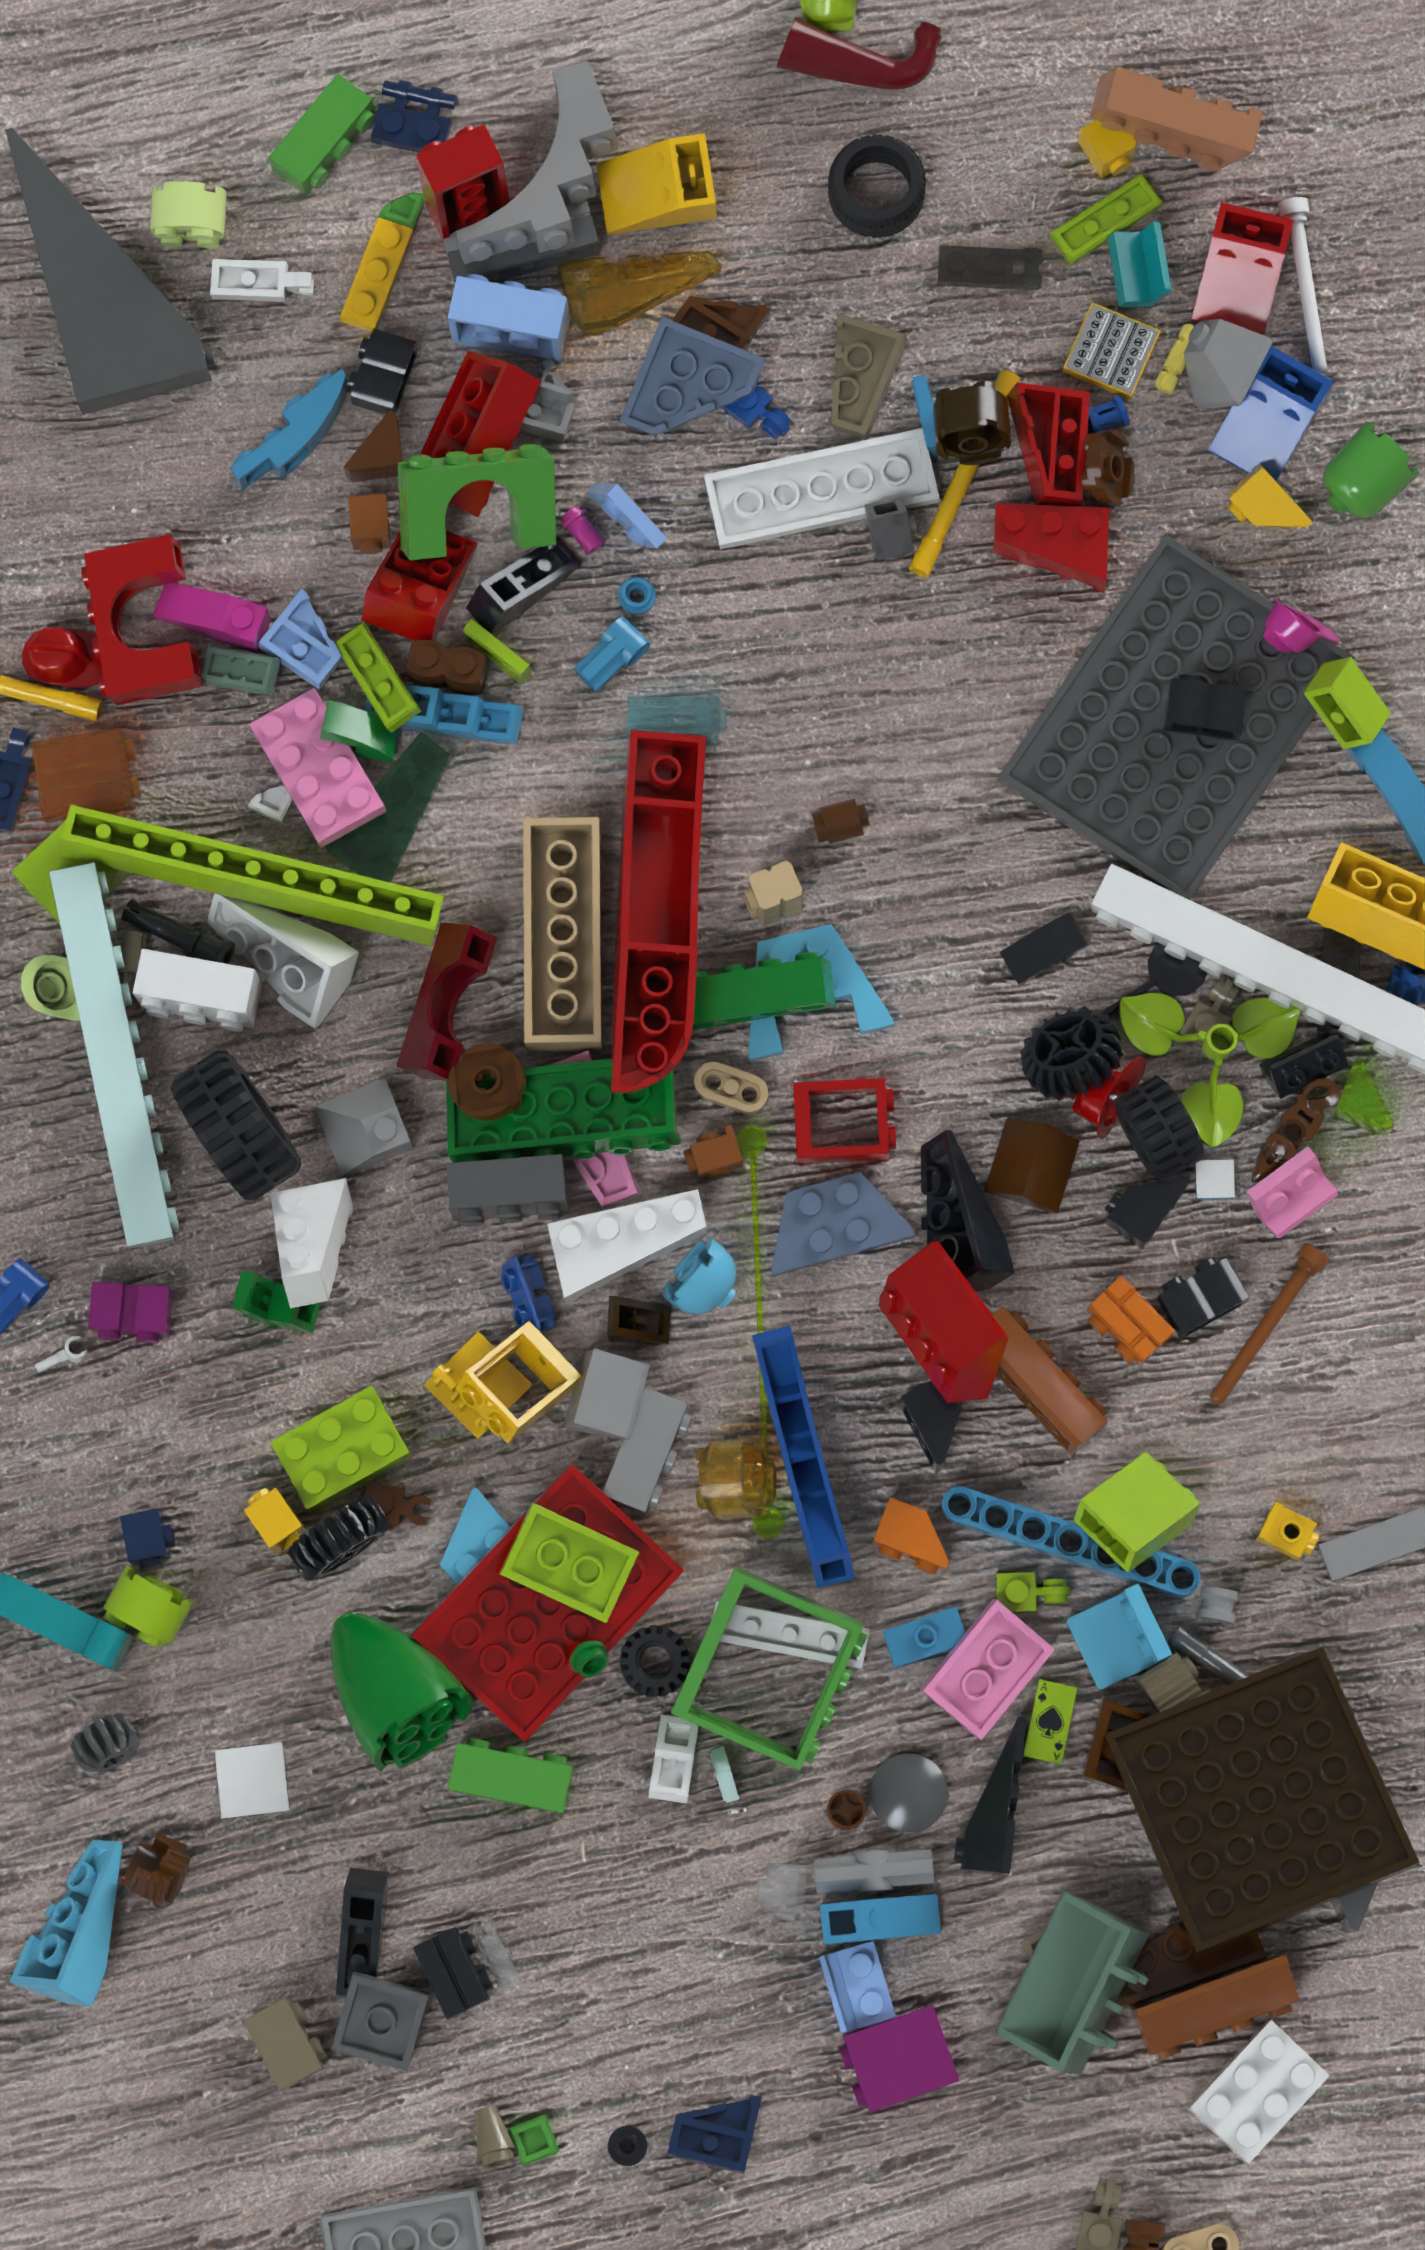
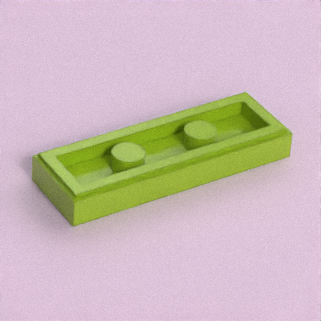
M1141 173L1050 232L1049 237L1068 264L1072 266L1108 242L1107 237L1111 233L1126 231L1161 208L1163 202Z
M364 621L334 642L346 665L387 730L392 733L422 711L371 629Z

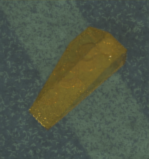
M710 251L664 253L659 257V261L639 258V255H627V262L605 264V257H592L557 264V272L564 296L568 299L571 319L583 333L601 334L608 328L618 327L722 271L721 263Z

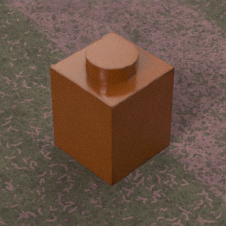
M386 494L348 496L350 534L353 549L360 550L364 554H377L382 552L383 548H391L389 503Z

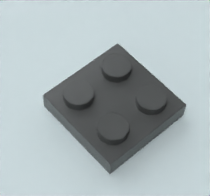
M354 1971L331 2050L408 2071L430 1992Z

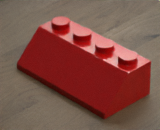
M467 351L420 455H427L433 459L444 458L447 453L454 451L466 452L469 455L483 454V450L487 448H502L505 451H509L520 433L521 424L529 407L535 401L536 392L541 381L509 362ZM479 480L463 486L454 494L448 506L463 513L479 517L489 500V493L495 481Z
M939 1241L931 1242L888 1275L884 1290L880 1294L878 1306L947 1403L988 1399L1009 1337Z

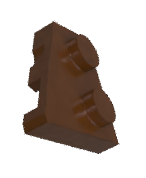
M689 296L672 321L745 350L770 315V308L765 305H759L758 308L736 305V302L725 300L712 302L707 298Z

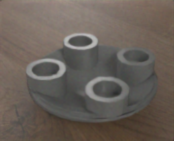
M907 1753L891 1757L876 1770L870 1784V1801L875 1814L885 1825L897 1831L917 1832L930 1827L940 1818L947 1804L948 1787L942 1771L935 1763L921 1755Z

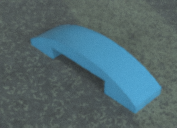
M1381 728L1372 743L1348 748L1347 750L1361 772L1365 771L1405 831L1403 836L1422 865L1425 866V787L1402 753Z

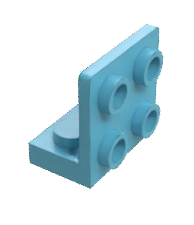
M1139 1583L1125 1589L1121 1594L1068 1618L1066 1621L1099 1690L1172 1656Z

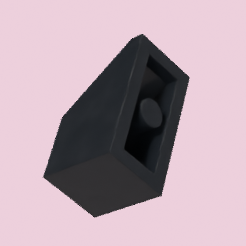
M1184 1178L1164 1182L1129 1186L1123 1195L1117 1191L1104 1209L1109 1213L1105 1224L1143 1250L1185 1192L1189 1182Z

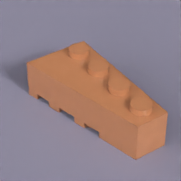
M1115 67L1100 76L1090 118L1102 122L1101 125L1104 128L1112 131L1122 130L1134 135V139L1140 143L1155 144L1163 147L1169 155L1178 158L1187 157L1198 162L1199 167L1209 171H1218L1253 153L1263 111L1250 108L1248 114L1231 109L1233 103L1231 101L1218 98L1216 102L1203 101L1196 98L1195 90L1185 87L1164 89L1162 80L1120 67Z

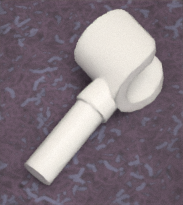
M70 1337L65 1343V1349L35 1364L37 1371L41 1372L66 1360L81 1362L85 1359L87 1350L82 1351L80 1354H73L69 1351V1347L82 1341V1337Z

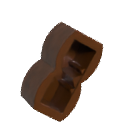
M417 640L411 642L406 670L409 680L421 687L442 688L446 686L458 694L478 695L483 693L488 666L485 655L473 648L453 647L448 649L435 641Z

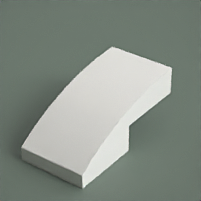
M661 1714L648 1798L687 1804L699 1729L698 1725L680 1717Z

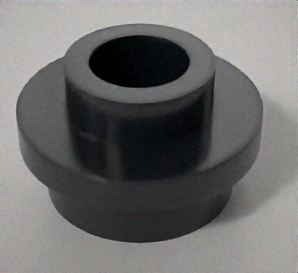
M622 2126L611 2134L608 2140V2152L611 2158L620 2165H635L646 2155V2137L636 2127ZM624 2138H630L635 2143V2149L630 2154H625L620 2149V2142Z

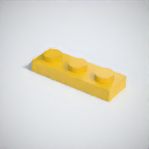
M378 217L340 314L341 322L372 332L374 328H378L414 235L412 228Z

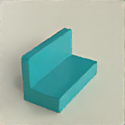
M1151 222L1140 232H1113L1107 237L1119 307H1153L1171 292L1160 222Z

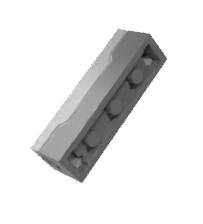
M587 200L581 203L566 205L572 223L575 242L566 244L556 250L551 249L539 253L536 243L532 242L522 248L511 249L492 255L483 261H474L464 265L456 233H452L450 238L443 239L454 283L457 276L467 277L469 274L481 275L486 277L489 282L496 283L599 255V241Z

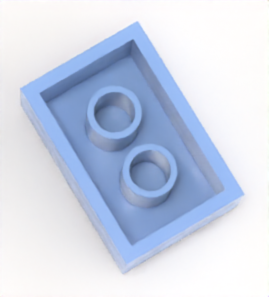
M469 274L467 277L457 276L448 313L452 343L541 360L552 358L554 362L561 363L570 326L568 299L566 296H562L561 292L550 288H542L540 291L525 289L524 285L513 281H505L503 284L489 282L486 277L477 274Z

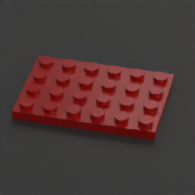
M572 1463L566 1467L534 1503L639 1551L607 1623L499 1574L527 1514V1509L410 1634L419 1644L438 1658L473 1695L523 1742L527 1741L585 1678L580 1673H576L570 1666L569 1660L574 1649L585 1641H600L604 1644L608 1653L684 1571L680 1565Z

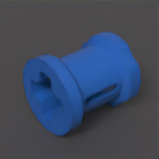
M1118 394L1113 395L1111 401L1093 408L1089 406L1088 430L1090 434L1109 430L1119 425L1123 427L1130 425L1126 407Z

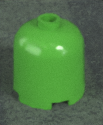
M1366 421L1328 462L1324 469L1323 482L1330 494L1326 501L1340 515L1347 511L1351 515L1360 518L1375 516L1419 475L1417 468L1409 469L1406 463L1411 458L1389 435L1384 433L1379 438L1371 432L1375 428L1371 422Z

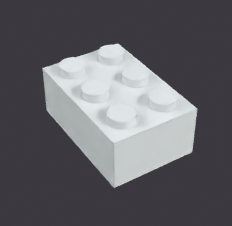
M142 949L133 995L140 1006L146 1009V1014L150 1016L168 1018L169 1013L182 1015L183 1021L188 1023L205 1025L206 1020L220 1022V1027L223 1029L242 1032L243 1027L254 1028L263 984L253 968Z
M1267 2020L1187 2108L1244 2163L1249 2164L1330 2075L1272 2020Z

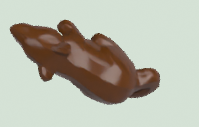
M1321 1078L1311 1082L1303 1091L1302 1096H1298L1297 1101L1283 1114L1281 1124L1277 1130L1272 1132L1266 1139V1146L1260 1148L1252 1174V1182L1261 1181L1282 1166L1285 1161L1293 1158L1298 1152L1297 1149L1304 1142L1310 1141L1323 1122L1325 1116L1323 1110L1334 1106L1341 1098V1089L1334 1081ZM1316 1087L1327 1089L1328 1093L1326 1096L1306 1098L1307 1094Z

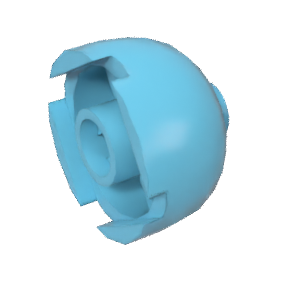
M707 1237V1245L702 1241L698 1242L678 1263L673 1271L675 1274H678L677 1280L674 1285L667 1281L662 1295L676 1308L689 1314L699 1315L708 1313L717 1306L723 1309L731 1302L736 1293V1290L732 1288L736 1281V1265L731 1255L722 1245L712 1237Z

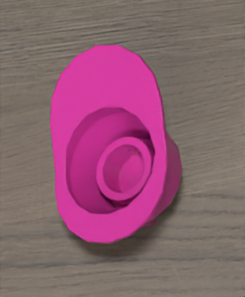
M1273 595L1271 596L1275 603L1265 619L1266 630L1263 636L1278 651L1283 653H1300L1321 637L1336 643L1340 641L1334 632L1316 619L1281 603Z

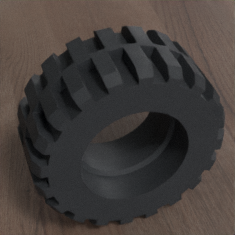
M227 1050L214 1051L173 1079L170 1090L178 1103L179 1109L184 1114L186 1121L213 1162L246 1201L257 1200L298 1173L302 1163L290 1138L254 1083Z

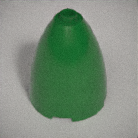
M345 1613L333 1623L334 1629L330 1634L331 1662L339 1699L356 1738L376 1769L382 1771L387 1765L396 1763L400 1769L422 1759L448 1740L445 1734L451 1729L458 1718L461 1721L467 1719L473 1707L472 1697L454 1674L415 1639L382 1620L362 1613Z

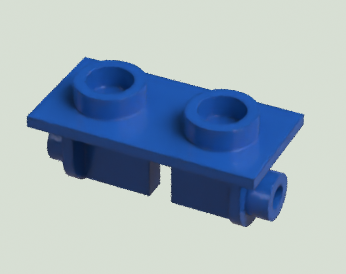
M532 1255L523 1256L519 1259L517 1256L511 1258L501 1267V1281L505 1291L510 1293L514 1305L513 1316L517 1327L520 1328L530 1321L541 1332L556 1328L554 1321L557 1317L549 1294L537 1297L534 1294L535 1290L546 1287L538 1261H533Z

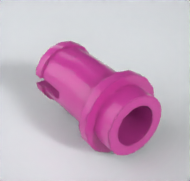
M575 506L560 518L563 523L562 529L564 531L568 530L584 549L586 555H590L599 549L606 539L600 535L586 517L587 511L585 509L580 510L578 506Z

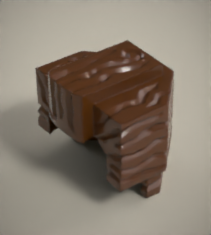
M161 1833L157 1834L152 1845L140 1841L124 1875L119 1876L117 1883L130 1888V1892L154 1901L157 1904L164 1906L167 1902L172 1904L183 1886L191 1857L185 1855L188 1845L168 1838L165 1835L163 1836Z

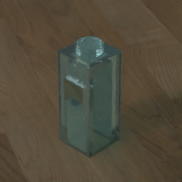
M628 696L627 736H629L631 730L706 736V744H719V732H726L727 709H719V697Z

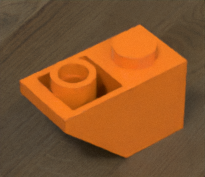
M890 1497L873 1540V1545L879 1547L877 1553L896 1561L900 1560L901 1555L915 1560V1568L932 1575H936L937 1570L945 1572L949 1560L927 1511Z

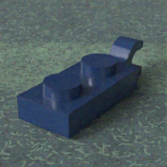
M14 727L10 734L6 752L0 751V831L13 834L33 766V761L24 757L30 744L31 735H27L28 731Z

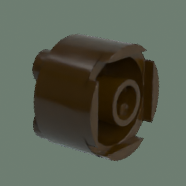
M979 381L973 386L956 389L944 388L936 393V401L933 405L936 452L942 459L949 461V456L959 458V464L978 465L1001 457V450L1005 446L1007 450L1011 446L1008 402L1001 392L995 390L994 383Z

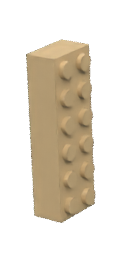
M599 817L523 818L524 1043L526 1051L603 1050Z

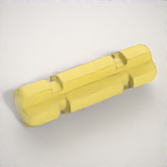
M1186 323L1183 325L1178 335V340L1175 341L1163 365L1164 371H1160L1155 381V388L1165 394H1172L1178 384V378L1182 376L1186 368L1184 351L1189 343V334L1194 328L1192 324Z

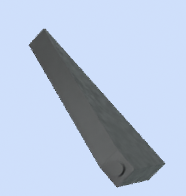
M13 128L5 129L75 396L82 415L211 381L209 368L214 367L215 362L210 344L202 345L196 330Z

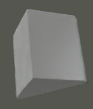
M595 1348L583 1353L578 1370L582 1377L573 1389L563 1428L630 1440L650 1365Z

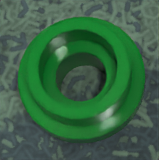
M600 1641L582 1642L574 1649L569 1660L570 1666L583 1677H593L601 1673L607 1666V1649Z

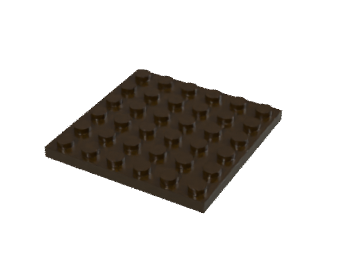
M1324 1647L1104 1734L1109 1750L1197 1956L1419 1866L1417 1855Z

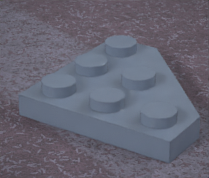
M662 317L619 421L652 436L661 435L751 396L766 363V359Z

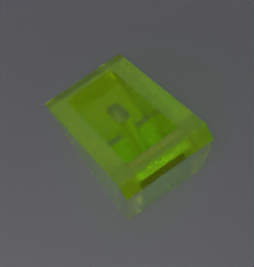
M1361 1057L1354 1060L1341 1092V1098L1336 1105L1332 1117L1385 1136L1392 1131L1394 1124Z

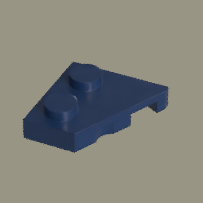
M753 2096L747 2100L730 2104L723 2103L700 2111L693 2110L676 2114L667 2156L744 2174L762 2097Z

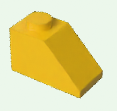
M1095 120L1080 129L1078 143L1101 178L1110 173L1113 176L1118 175L1132 164L1131 161H1133L1138 141L1134 139V135L1122 130L1112 131L1106 129L1101 125L1102 122Z
M1260 463L1226 494L1232 501L1227 508L1241 523L1246 519L1254 526L1308 527L1313 523L1311 518Z

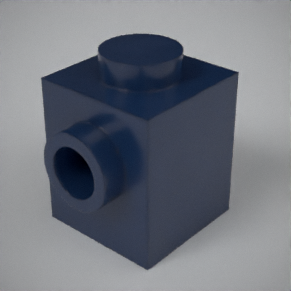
M157 1508L120 1516L127 1558L130 1564L133 1566L139 1565L140 1570H147L163 1566L162 1560L171 1558L169 1548L175 1547V1538L171 1524L165 1525L162 1511Z

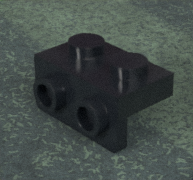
M1326 1032L1259 1064L1265 1080L1278 1097L1282 1099L1307 1087L1308 1084L1316 1079L1326 1078L1349 1067L1340 1038L1337 1035L1330 1036Z

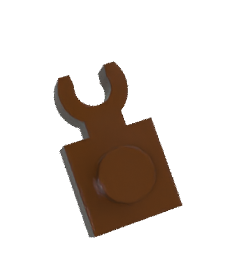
M367 1482L364 1497H372L376 1504L380 1505L386 1515L389 1526L399 1527L401 1517H407L416 1526H426L428 1523L427 1519L416 1517L414 1509L419 1504L431 1505V1499L418 1495L407 1500L404 1499L406 1489L403 1487Z

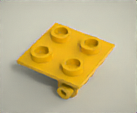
M479 1331L444 1365L440 1364L431 1373L432 1377L424 1384L477 1439L489 1429L486 1420L474 1408H470L463 1402L460 1393L455 1388L464 1373L495 1348ZM507 1359L480 1380L507 1409L533 1385Z

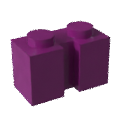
M92 1282L88 1328L93 1333H98V1339L120 1341L121 1335H134L138 1342L159 1343V1337L170 1338L173 1291L167 1286H130L120 1283Z

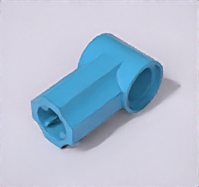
M620 617L611 624L602 635L601 642L574 667V671L580 679L596 693L624 666L629 667L637 662L650 647L651 643L625 617Z

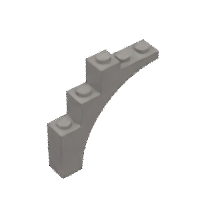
M587 60L552 71L556 95L559 101L558 124L551 149L534 178L507 205L483 220L455 231L464 265L474 261H483L492 255L511 249L522 248L532 242L536 243L539 253L551 249L556 250L566 244L575 242L572 223L566 205L581 203L588 198L597 196L593 173L588 160L600 158L618 150L614 125Z

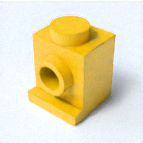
M1275 1502L1256 1537V1541L1298 1561L1302 1553L1310 1556L1320 1535L1313 1532L1317 1525L1316 1522ZM1287 1525H1293L1298 1529V1536L1296 1538L1290 1539L1286 1537L1284 1528Z

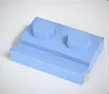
M874 1941L819 1957L841 2034L896 2018Z

